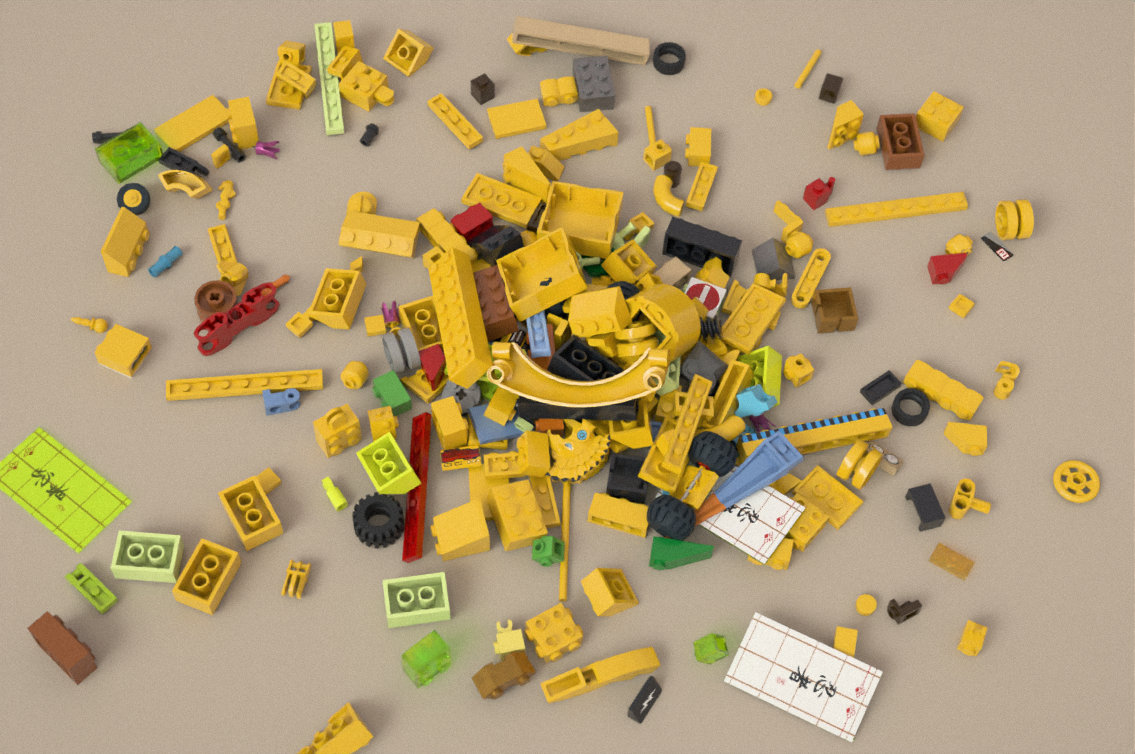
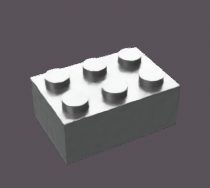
M608 57L574 58L572 73L578 92L579 112L614 109L615 94Z

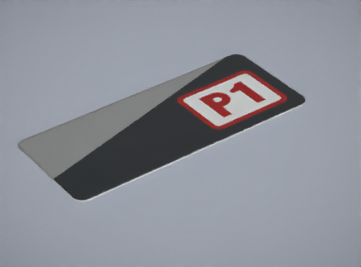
M992 232L981 237V240L1003 262L1014 256Z

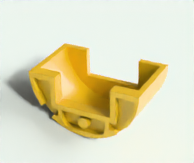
M655 284L625 300L631 319H634L642 311L666 336L657 349H669L670 362L685 354L697 344L701 329L699 314L691 299L680 289L668 284Z

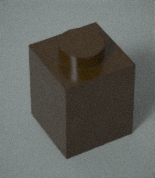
M485 73L470 81L471 95L480 105L495 98V84Z
M827 73L821 87L819 99L835 104L843 78Z

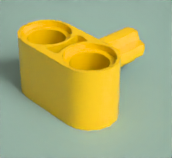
M961 479L953 492L948 512L954 519L964 518L970 508L988 514L991 509V503L974 497L976 486L970 479Z

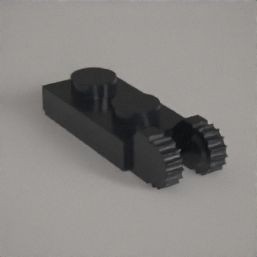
M171 147L158 159L160 164L171 170H182L198 175L194 172L197 170L198 173L204 176L209 174V170L199 164L198 161Z

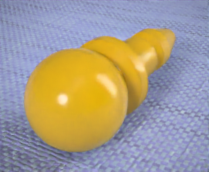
M71 317L70 319L78 325L89 326V330L94 329L97 333H104L108 329V323L103 318L95 319L92 317V320L81 317Z

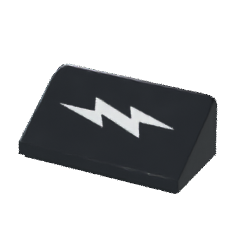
M652 675L648 677L628 709V717L639 724L643 722L662 692L661 687Z

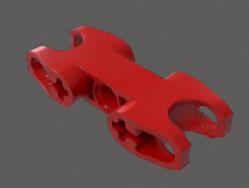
M271 282L263 283L246 292L242 297V302L225 313L217 312L205 319L196 327L193 333L194 337L199 341L197 347L199 352L203 356L213 355L229 346L233 341V337L250 325L258 326L268 320L280 307V303L275 299L277 288ZM269 288L272 290L270 294L262 295L264 289ZM270 302L275 304V306L271 309L266 308L267 304ZM208 330L206 336L198 335L200 331ZM209 342L213 344L210 350L202 349Z

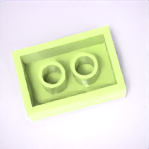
M119 531L111 564V571L116 579L176 583L184 550L182 538L180 535Z
M445 572L382 580L388 628L450 620Z

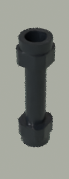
M216 128L213 131L214 138L229 147L232 153L231 157L239 163L244 161L246 158L244 151L241 148H236L227 138V133L224 129Z
M132 128L126 129V132L102 134V131H96L92 133L93 143L102 144L105 140H137V131Z

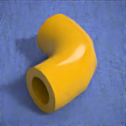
M658 175L653 187L656 203L663 211L680 217L685 201L676 198L671 193L673 182L669 177Z
M734 415L718 426L696 430L694 437L701 432L710 431L730 442L738 437L745 430L746 426L740 417Z

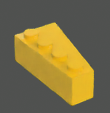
M597 109L540 138V148L548 150L558 161L571 158L572 155L587 154V151L594 149L599 151L609 145L611 147L617 146L619 132L604 114Z

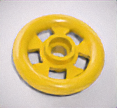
M1077 460L1065 461L1054 471L1053 483L1057 492L1071 502H1088L1094 499L1100 490L1098 474L1090 465ZM1069 468H1077L1078 472L1070 473ZM1085 474L1090 476V481H1086ZM1062 475L1067 476L1066 482L1061 481ZM1068 487L1076 491V493L1072 494L1067 491ZM1085 487L1090 490L1087 494L1082 491Z

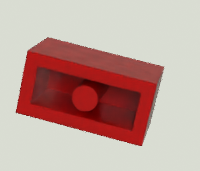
M480 202L470 206L466 211L455 215L450 220L456 229V233L462 235L466 241L493 226V216Z

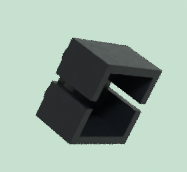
M612 453L606 494L613 498H624L633 503L645 504L648 482L638 477V474L646 457Z

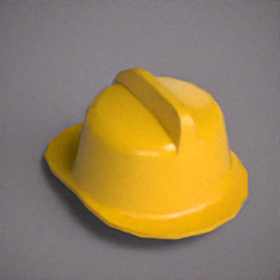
M369 192L355 193L348 201L347 212L354 211L376 215L377 199Z

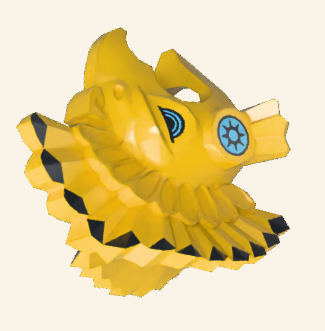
M563 419L572 434L568 438L563 439L559 434H551L550 429L547 431L549 447L552 450L551 457L556 462L553 463V466L550 467V470L544 476L551 477L553 482L561 480L562 483H566L570 480L572 484H581L583 480L586 481L589 477L599 473L600 469L608 461L611 446L610 433L604 437L601 435L595 436L593 432L596 427L589 421L583 419L581 424L573 419Z

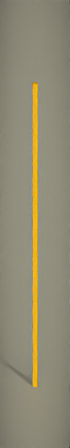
M570 324L568 340L573 335ZM565 423L566 439L572 434V432ZM570 480L563 483L561 541L565 542L564 562H560L559 601L564 602L567 601Z

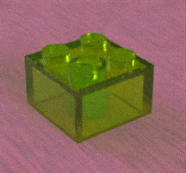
M434 629L401 655L403 671L418 689L423 685L427 686L433 681L434 676L438 673H444L451 666V649Z

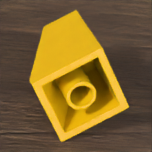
M480 499L473 500L433 517L434 525H430L432 536H437L438 543L435 544L437 556L441 555L443 562L490 551V537Z

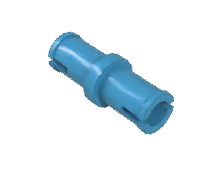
M174 246L165 255H161L159 260L148 268V272L151 276L157 278L166 268L169 269L172 263L183 255V252L179 247Z

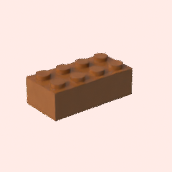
M498 265L473 273L487 340L491 341L518 332L519 328L514 313L510 308Z

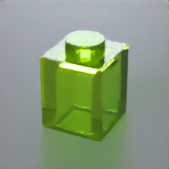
M710 633L693 642L697 662L710 665L729 656L726 639L723 635Z

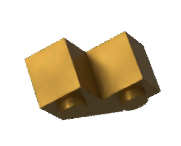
M524 651L511 652L504 656L502 662L495 665L491 662L485 665L472 677V680L482 699L492 698L496 700L503 696V691L509 686L526 685L530 682V677L536 671Z

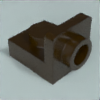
M892 599L887 606V612L890 618L899 625L918 615L922 604L917 599L913 602L907 601L899 606L896 600Z

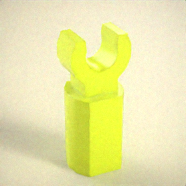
M329 477L322 479V486L336 511L345 509L348 503L339 488L333 485Z

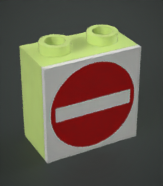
M692 277L689 284H685L683 292L691 300L695 297L699 298L709 310L708 316L711 321H713L714 315L718 316L727 290Z

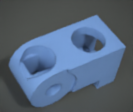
M294 388L272 394L270 389L262 390L267 416L294 411L301 405L299 391Z

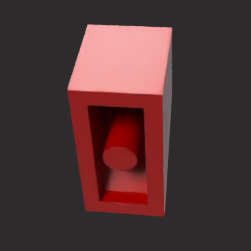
M967 253L931 256L927 268L932 284L944 285L950 283L963 267Z
M439 344L418 351L421 368L432 391L438 388L444 376L443 371L446 366L444 350H441Z

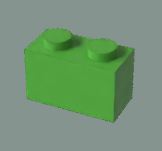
M394 370L373 379L374 387L372 392L376 399L379 398L381 400V407L391 406L393 416H398L412 409L411 398Z

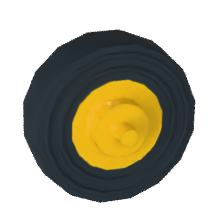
M139 183L125 184L117 193L119 208L125 207L135 215L144 213L150 206V194Z

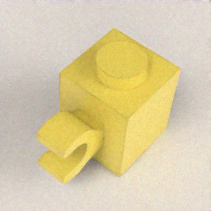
M508 620V627L505 629L500 626V622H497L498 634H496V642H493L495 655L499 654L500 661H503L504 656L511 652H525L521 629L512 631L511 620Z

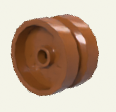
M220 280L209 281L197 289L194 296L195 306L201 322L214 313H225L239 304L234 288L227 282Z

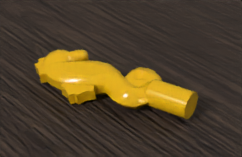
M231 180L223 181L221 186L218 187L219 190H223L220 194L221 201L216 203V208L219 210L218 219L220 220L226 219V210L230 208V201L228 199L236 196Z

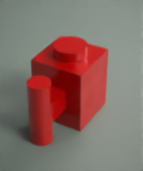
M829 177L828 182L824 183L818 178L806 185L803 200L813 210L826 204L829 195L833 192L836 179Z

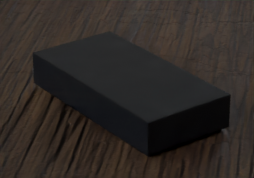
M888 370L861 388L860 393L871 405H874L901 387L902 383Z

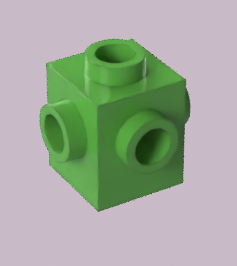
M543 536L541 539L533 540L532 560L544 567L564 562L565 542L554 536Z

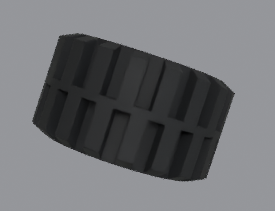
M374 492L373 496H370V494L365 495L366 499L361 498L359 505H355L352 513L356 536L359 537L362 543L366 541V546L368 547L374 545V548H379L380 545H383V548L388 547V543L394 544L395 538L399 540L401 533L404 531V515L400 502L398 500L395 501L392 495L387 497V494L379 495L378 492ZM375 515H385L390 518L386 524L381 526H373L368 523V520Z

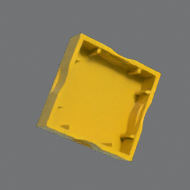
M552 181L547 196V206L542 213L538 226L537 240L563 227L572 241L575 251L580 255L607 259L611 254L619 224L624 192L601 188H587L576 184Z
M563 227L539 238L526 247L496 260L500 275L505 282V292L510 308L520 322L588 288L572 241ZM544 278H552V282L548 286H540L541 281L549 280Z

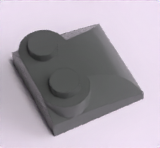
M699 341L680 364V376L691 384L693 376L697 374L712 381L711 389H713L729 365Z

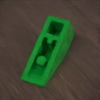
M653 536L649 567H653L656 570H669L706 560L712 557L714 546Z

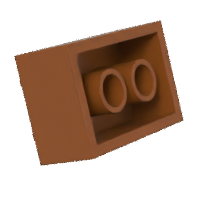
M915 113L880 115L876 129L885 169L920 168L925 154Z
M47 611L27 629L37 645L79 685L98 668L94 662L96 657L91 653L92 650L85 642L81 643L77 639L78 636L71 628L67 629L63 625L64 622L57 614L52 616Z

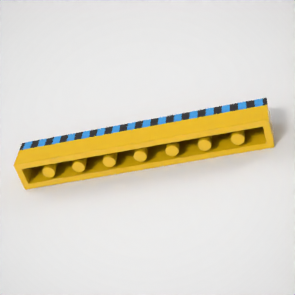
M873 408L865 412H853L845 416L837 415L830 419H818L810 423L802 422L790 427L782 426L778 429L762 430L754 434L746 433L739 436L736 447L743 463L765 439L780 431L802 455L852 445L859 439L867 442L887 438L891 432L892 425L884 408Z

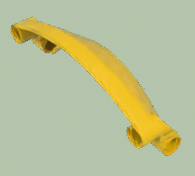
M494 342L492 345V358L495 361L492 362L493 366L487 371V378L490 382L510 392L547 404L565 407L605 406L632 400L660 389L664 385L665 375L668 373L670 350L648 348L635 364L622 373L602 380L576 381L559 377L541 368L516 343ZM495 369H499L501 371V378H498L495 375ZM650 377H657L659 385H653L650 382Z

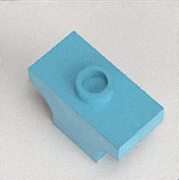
M761 384L744 388L736 395L739 401V408L734 413L740 418L752 414L753 417L759 416L764 411L770 410L777 403L775 395L770 396L766 394Z

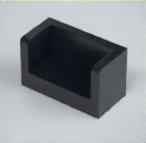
M931 483L908 489L905 499L906 501L912 500L921 520L918 527L919 531L922 532L941 527L946 517Z

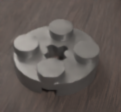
M448 380L443 389L442 396L443 399L453 396L456 403L459 402L461 405V415H466L469 408L479 406L482 399V391L477 382L466 389ZM462 390H464V393H467V396L463 397V400H460V397H458L457 395Z

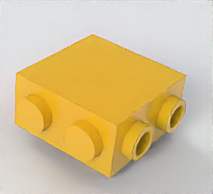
M797 493L793 498H789L804 506L805 509L784 538L794 540L793 548L803 552L826 526L829 516L823 509L813 505L807 497Z
M562 602L525 622L524 634L529 642L533 641L536 646L534 649L540 659L543 658L545 663L558 661L562 658L563 654L568 651H576L582 644L583 630L579 624L575 625L570 609L568 607L565 608Z

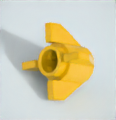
M222 261L216 266L220 273H222L219 280L230 284L234 288L236 295L239 296L249 276L247 267L237 262Z

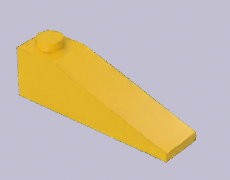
M348 702L328 719L329 725L322 733L317 731L313 736L312 744L309 747H303L297 754H351L359 748L366 746L370 739L373 738V735L353 706Z

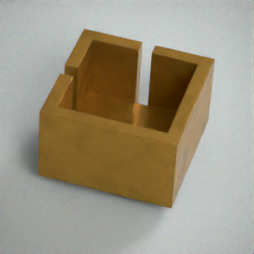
M851 287L814 290L811 305L813 314L816 316L815 323L818 334L835 332V329L838 332L855 331L858 314Z

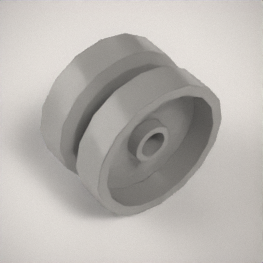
M409 327L399 329L397 338L392 332L382 335L385 356L391 370H394L396 374L405 371V363L411 370L421 367L417 345Z

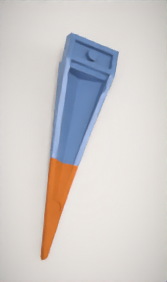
M777 431L765 439L736 471L701 504L699 509L694 511L696 515L695 526L787 475L788 471L804 461L803 456L780 431Z

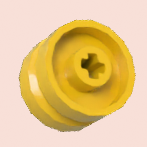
M1017 199L1014 202L1010 200L998 202L995 212V224L1001 240H1013L1015 237L1017 239H1028L1031 237L1034 227V216L1031 204L1027 199Z
M651 320L633 321L621 331L614 332L615 338L622 340L616 345L618 355H641L648 348L657 349L659 339L656 336H651L657 331L656 325Z
M861 439L849 450L836 474L844 481L850 479L854 474L852 486L859 490H862L870 480L884 455L877 449H873L867 454L868 444Z

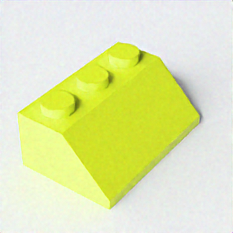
M765 346L752 351L750 355L743 354L739 356L738 362L750 365L754 375L749 387L761 384L766 394L770 396L775 395L777 403L773 407L780 405L782 355L770 346Z
M390 432L356 452L379 494H405L421 484Z

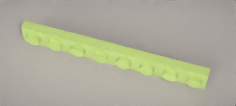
M332 23L314 24L326 134H344L338 76L328 74L327 71L329 65L336 58Z

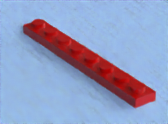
M427 412L412 419L409 463L421 484L407 492L402 561L406 563L421 559L423 553L432 416Z

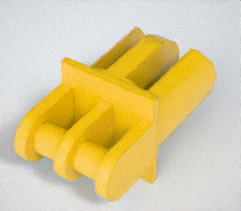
M293 559L290 560L281 591L282 596H286L289 589V597L294 598L296 595L297 599H301L305 583H308L311 563L303 564L302 561L297 563Z

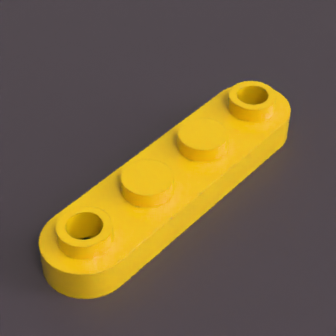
M818 248L813 252L792 294L791 303L794 307L803 309L809 305L814 290L817 289L830 262L831 255L826 249Z

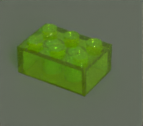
M141 122L95 148L99 163L118 184L154 164L163 154L159 141Z

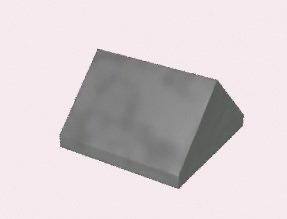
M771 238L752 249L757 274L765 273L770 276V280H782L783 274L787 273L788 279H795L791 257L785 250V244Z

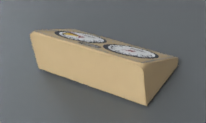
M871 440L868 443L867 454L873 449L883 453V458L878 467L894 476L904 461Z

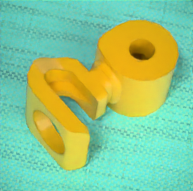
M758 273L754 275L753 283L785 297L787 295L788 274L784 273L782 283L777 284L776 279L770 280L768 274Z
M1001 361L995 371L1003 373V375L998 380L993 393L998 399L1005 400L1010 396L1014 388V381L1018 377L1020 369L1014 363ZM1002 366H1006V367H1009L1010 369H1003V368H1001V367H1002Z

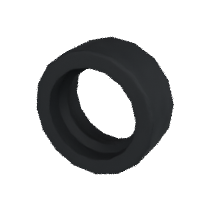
M664 42L658 45L653 55L655 69L665 75H675L681 72L685 65V50L682 46L673 42ZM664 54H671L678 57L679 61L666 63L659 57Z
M914 388L901 390L894 398L891 407L892 415L902 425L908 427L920 425L929 413V399L923 392ZM903 400H913L920 405L922 411L918 415L906 414L900 408V402Z

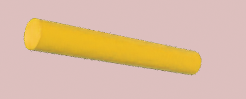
M817 49L794 84L796 88H801L822 54L820 50Z
M646 106L645 115L649 145L656 142L652 107Z

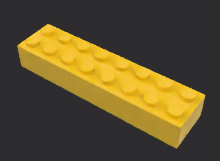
M451 247L440 259L430 266L428 271L449 380L468 389L493 364L470 257L468 254Z

